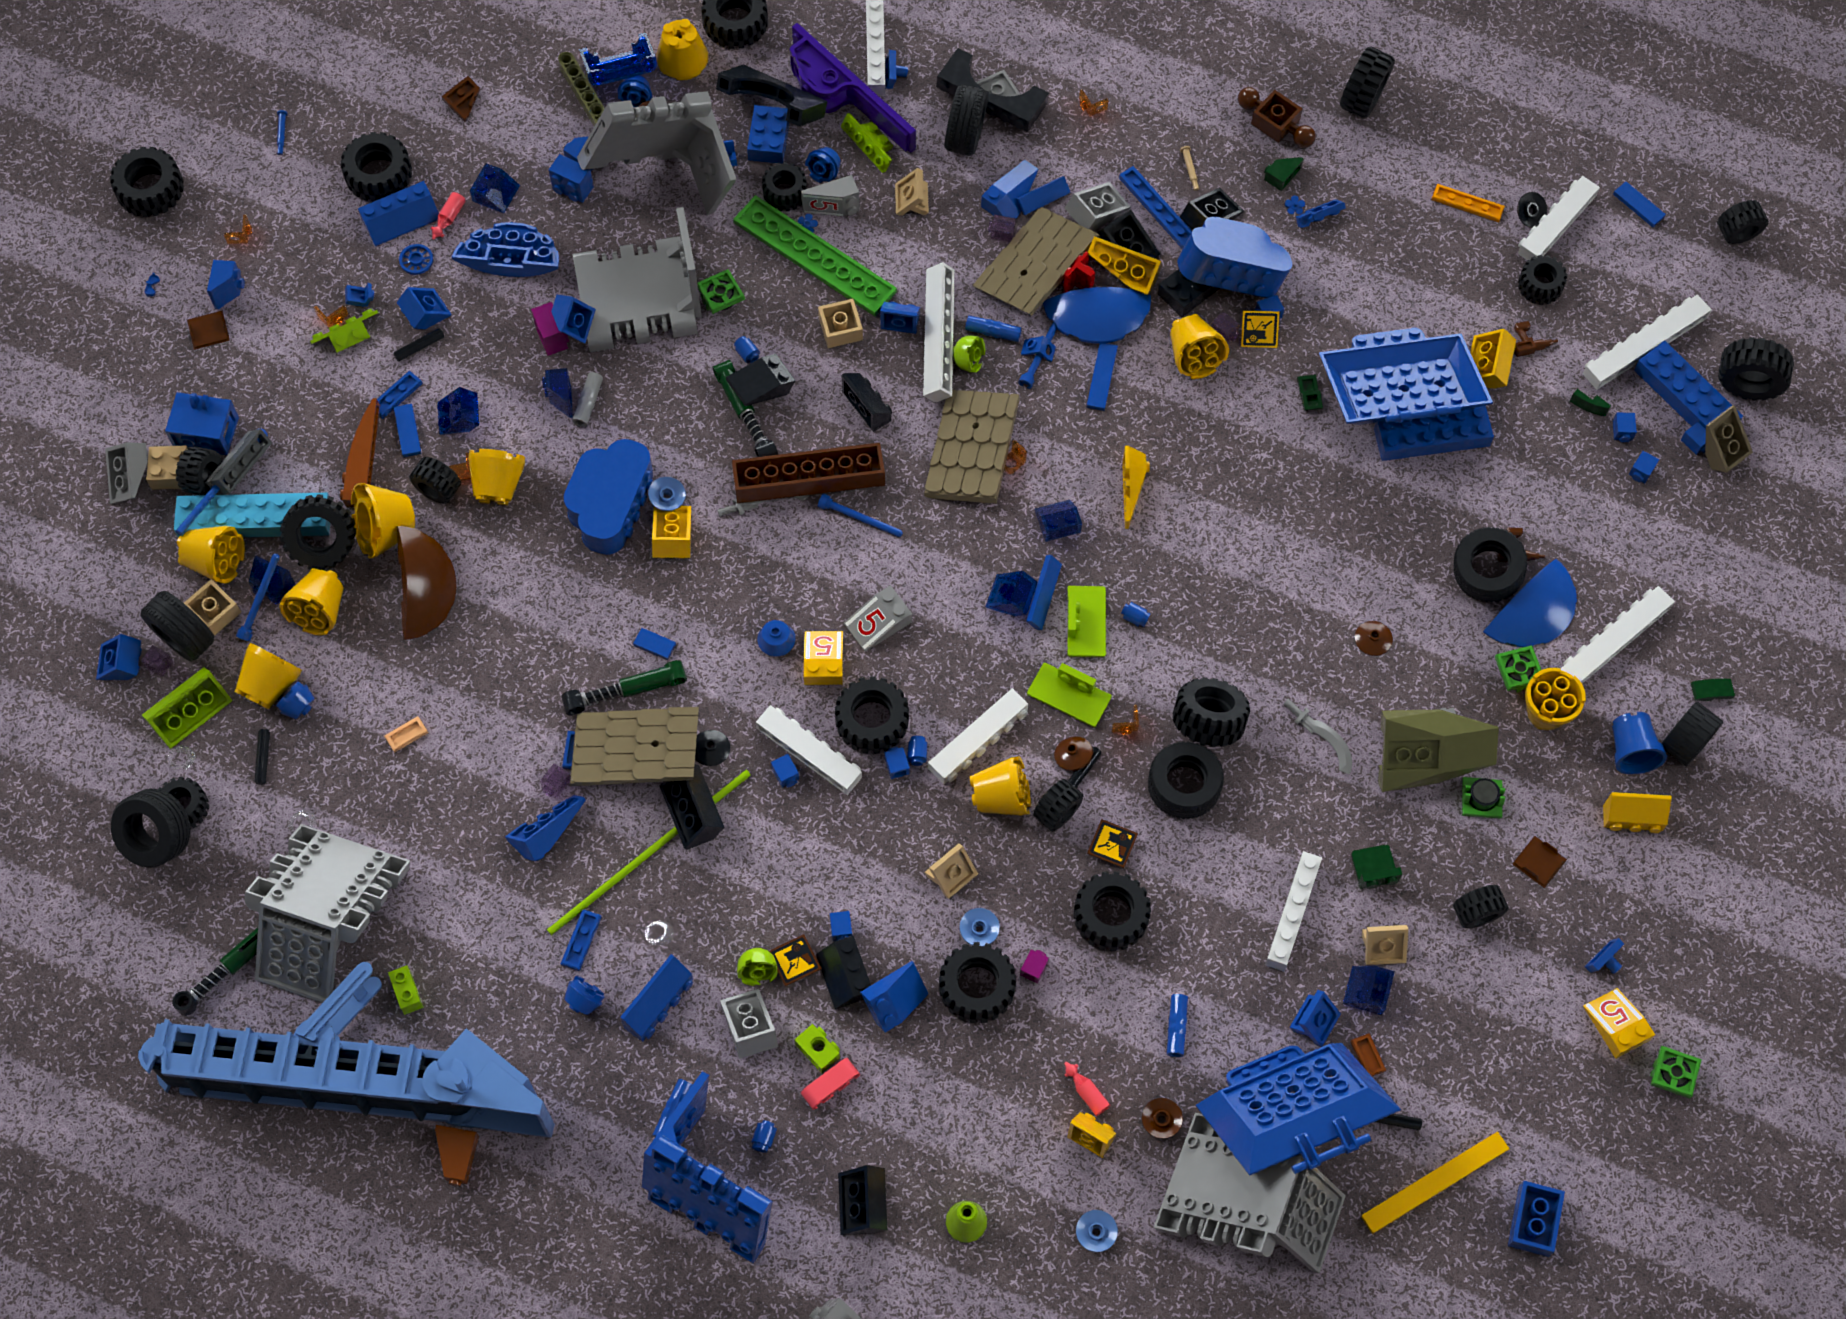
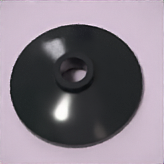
M1528 192L1520 198L1517 206L1520 221L1525 226L1533 228L1539 225V221L1544 214L1547 215L1546 201L1539 193Z
M707 730L697 735L695 759L700 764L716 766L727 759L730 753V742L722 732ZM712 743L714 747L708 748L707 745Z

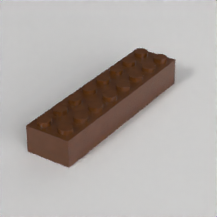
M880 443L732 460L737 503L885 486V470Z

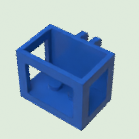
M177 392L165 432L172 446H187V448L195 446L214 450L220 455L228 456L239 416L231 400L208 397V395L200 396L196 393L186 394ZM227 422H229V425H228V428H227V432H226V435H225V439H224L223 435H224V432H225V428H226Z

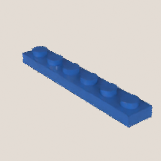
M1134 166L1119 174V179L1183 250L1192 233L1191 229Z

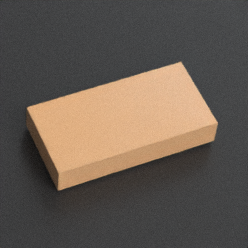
M417 716L384 737L395 753L426 735L428 731Z

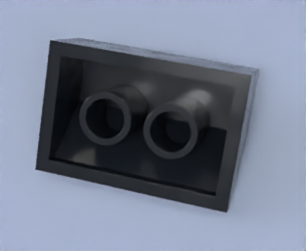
M844 373L841 375L842 393L873 432L891 422V408L888 404L885 405L882 402L880 394L871 388V383L867 378H864L860 373Z
M854 936L835 941L818 952L816 957L834 1008L838 1009L864 1000L861 991L871 986Z
M865 1165L838 1173L840 1235L876 1234L888 1231L885 1168Z

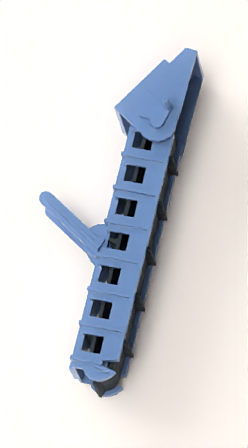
M368 962L358 964L317 1010L296 1028L294 1035L291 1032H287L286 1035L253 1032L251 1028H246V1031L213 1028L205 1023V1027L172 1024L170 1020L165 1019L164 1023L156 1025L154 1037L149 1038L143 1044L141 1050H138V1059L141 1066L149 1074L152 1069L155 1071L159 1085L167 1093L171 1086L179 1087L181 1095L197 1096L199 1099L207 1097L253 1102L254 1104L265 1103L304 1107L309 1110L314 1108L362 1113L364 1116L372 1114L418 1119L419 1121H440L459 1127H475L549 1138L552 1137L555 1127L544 1102L538 1098L529 1079L467 1028L446 1051L417 1049L414 1044H410L409 1048L378 1045L373 1040H369L368 1043L341 1041L338 1035L382 987L379 978L370 977L373 968Z

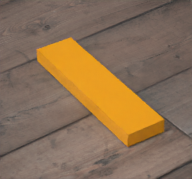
M1437 184L1431 199L1496 222L1500 221L1505 208L1504 205Z

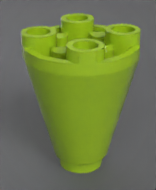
M961 1201L949 1209L946 1215V1227L953 1239L959 1242L970 1243L983 1236L987 1228V1217L979 1204L973 1201Z

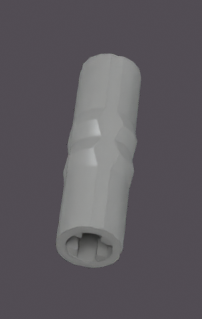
M590 372L588 374L584 388L581 391L572 419L573 423L577 426L586 427L603 381V377L598 373Z

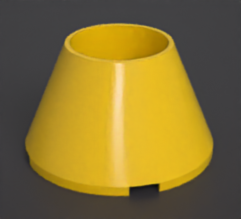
M358 483L354 486L351 495V505L354 504L355 514L351 516L355 520V536L362 553L368 554L369 559L375 558L398 544L397 526L415 529L413 506L406 494L365 483Z

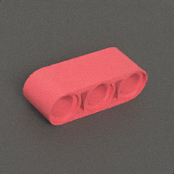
M845 1058L801 1091V1095L810 1107L815 1110L821 1102L825 1103L833 1097V1093L837 1090L841 1091L849 1085V1081L853 1078L857 1079L860 1073L851 1061Z

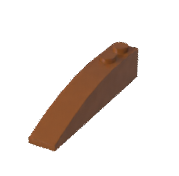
M377 398L371 400L360 421L350 448L346 472L342 474L344 489L340 491V499L346 507H354V504L351 505V495L356 484L365 483L371 485L380 410Z

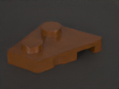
M467 76L442 96V100L465 122L478 97L480 87Z

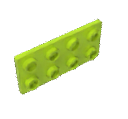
M1068 586L1067 655L1069 657L1106 656V588L1104 586Z
M1043 663L1027 691L1028 696L1093 728L1097 726L1112 698L1111 694L1095 687L1097 679L1064 663L1060 665L1059 669Z

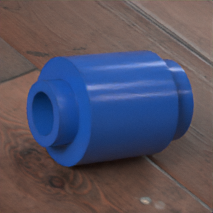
M742 336L735 341V350L746 363L758 360L760 351L749 338Z
M1133 602L1129 605L1125 604L1121 612L1124 615V620L1138 627L1139 625L1144 627L1150 617L1147 609Z
M912 736L908 742L907 760L914 766H921L927 761V742L923 736Z
M763 1120L762 1123H757L751 1141L753 1143L752 1149L767 1153L768 1149H771L777 1131L774 1123Z

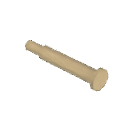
M1184 146L1180 149V152L1183 153L1194 191L1199 190L1198 179L1190 155L1191 148L1190 146Z

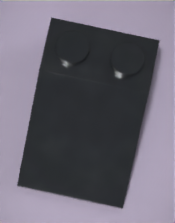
M1219 187L1189 201L1180 218L1193 230L1197 227H1202L1205 220L1209 217L1234 220L1244 210Z
M1131 209L1097 232L1103 240L1154 259L1160 255V252Z
M777 354L761 357L726 377V381L744 406L786 396L796 381Z

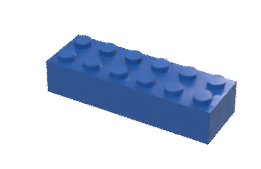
M1663 341L1642 357L1634 369L1691 426L1699 422L1706 429L1707 424L1732 406L1666 341ZM1737 410L1741 420L1743 418V415Z
M1486 406L1461 411V413L1449 414L1446 417L1417 418L1409 422L1403 421L1402 423H1386L1384 421L1377 422L1374 426L1382 461L1490 447L1494 438Z

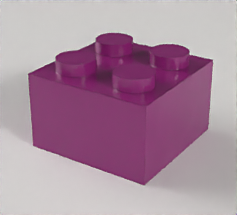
M552 302L531 309L535 328L547 356L568 349L567 342H569L568 336L558 330L551 312L553 308Z

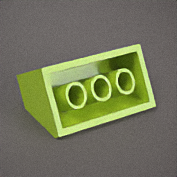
M203 667L143 713L142 716L171 749L233 700L212 673Z

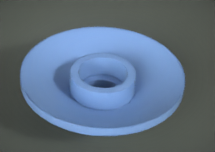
M661 477L650 485L648 497L655 508L662 511H673L684 503L686 491L682 483L677 479ZM664 495H669L670 498L667 499V498H664L663 496H664Z
M971 909L964 914L960 921L961 936L972 946L974 942H980L979 946H985V943L991 944L999 934V921L995 914L987 909ZM981 926L983 931L977 932L976 927Z
M1091 1210L1083 1214L1077 1222V1239L1089 1251H1106L1117 1239V1224L1107 1212ZM1094 1229H1098L1100 1231V1235L1095 1236L1093 1235L1092 1231Z

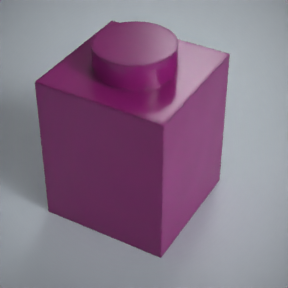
M1031 949L1020 969V976L1038 984L1048 965L1049 957L1040 950L1034 951Z

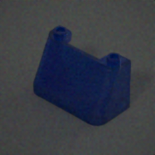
M647 33L638 34V41L631 43V51L600 59L597 52L592 54L588 51L587 47L579 49L583 71L588 81L594 86H599L654 71L657 67V60Z

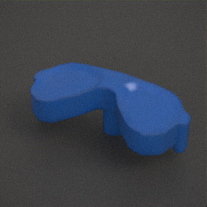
M152 273L146 281L147 285L144 292L147 297L156 294L152 285L158 283L160 279L155 273Z

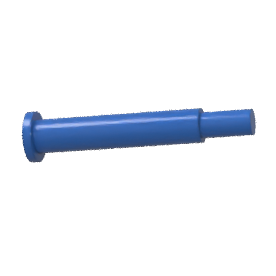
M278 110L277 154L283 155L285 120L288 113L285 110Z

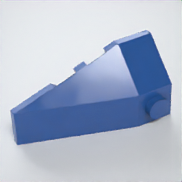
M1023 160L992 184L981 196V207L1009 226L1021 213L1017 198L1030 191L1039 169L1028 161Z
M573 795L552 808V813L539 814L536 816L538 821L527 825L525 822L505 836V838L525 859L539 861L545 856L544 854L551 850L586 799L582 796Z

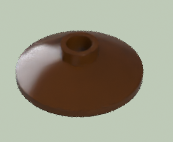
M1378 621L1364 622L1355 632L1357 647L1365 654L1371 656L1386 653L1393 642L1390 629ZM1371 634H1377L1378 637L1374 638Z
M1078 736L1069 737L1061 741L1056 747L1054 753L1055 761L1064 770H1080L1091 761L1093 749L1090 742L1085 738Z
M1167 1098L1151 1100L1142 1112L1143 1127L1155 1138L1167 1139L1178 1133L1183 1123L1181 1109L1174 1101ZM1164 1117L1165 1122L1159 1123L1158 1118Z

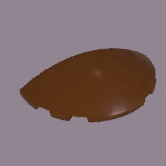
M397 526L399 564H401L403 601L401 602L403 640H410L428 634V632L438 627L446 619L456 596V574L450 558L435 539L420 530L406 526Z

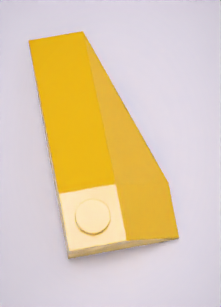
M1095 236L1088 250L1089 255L1129 288L1146 295L1150 293L1156 283L1162 268L1160 260Z
M1125 446L1122 461L1125 529H1129L1146 473L1150 471V463L1146 461V454L1130 446Z

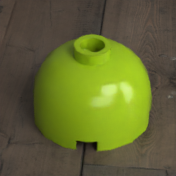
M979 336L962 337L953 347V357L956 365L968 372H978L982 363H978L981 356L985 355L986 352L983 338H979Z
M752 948L740 956L737 964V976L742 979V983L750 986L761 985L758 981L769 979V982L777 977V963L772 953L768 950Z

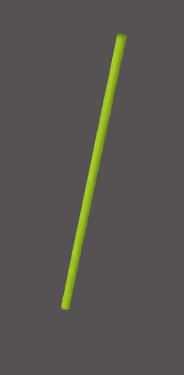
M745 770L712 796L714 803L719 802L751 776L749 771ZM676 827L671 829L547 929L552 936L582 912L583 909L587 908L678 835Z

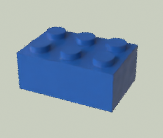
M754 105L747 147L749 161L783 164L790 122L786 121L788 108Z
M1523 1181L1518 1187L1508 1246L1550 1257L1555 1251L1565 1191Z

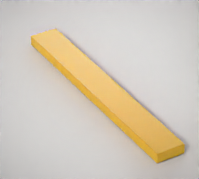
M1497 1131L1361 1215V1218L1370 1232L1374 1234L1505 1153L1510 1148Z

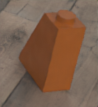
M436 1125L435 1131L444 1178L452 1186L461 1187V1184L467 1185L479 1135L475 1131Z

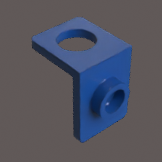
M1045 336L1025 339L1021 355L1026 356L1039 353L1047 361L1052 362L1056 346ZM1046 345H1048L1050 348L1049 355H1047L1045 351Z

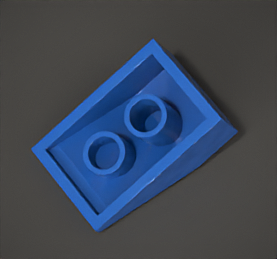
M913 961L861 991L874 1021L884 1033L902 1023L929 994Z

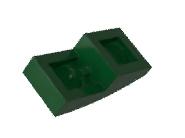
M1316 374L1297 377L1304 411L1323 409Z
M1579 389L1573 393L1570 402L1577 407L1601 416H1606L1611 408V405L1598 395L1591 399Z
M1705 679L1691 682L1695 701H1712L1715 698L1732 699L1735 697L1731 679Z

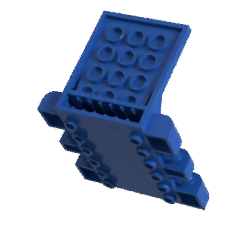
M702 1071L644 1152L642 1188L649 1191V1201L671 1214L674 1210L682 1211L687 1218L695 1221V1229L705 1235L715 1231L721 1235L723 1240L730 1243L731 1251L754 1264L765 1246L773 1201L749 1186L745 1189L739 1187L724 1177V1171L712 1164L706 1167L688 1156V1150L681 1146L706 1108L709 1075Z

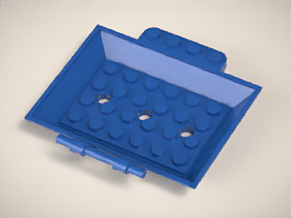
M1412 327L1401 330L1360 334L1353 337L1352 348L1319 352L1347 424L1362 425L1384 421L1386 423H1402L1403 421L1409 422L1417 418L1446 417L1449 414L1461 413V411L1493 404L1461 333L1426 338L1422 330Z
M1343 1043L1328 1044L1307 1054L1298 1046L1282 1048L1229 1071L1226 1075L1229 1087L1219 1090L1196 1104L1198 1110L1249 1176L1299 1154H1302L1304 1161L1291 1166L1294 1174L1306 1169H1314L1326 1160L1345 1152L1346 1154L1359 1149V1146L1371 1141L1368 1133L1355 1138L1352 1131L1401 1111L1400 1107ZM1338 1137L1340 1138L1341 1145L1317 1154L1315 1147Z

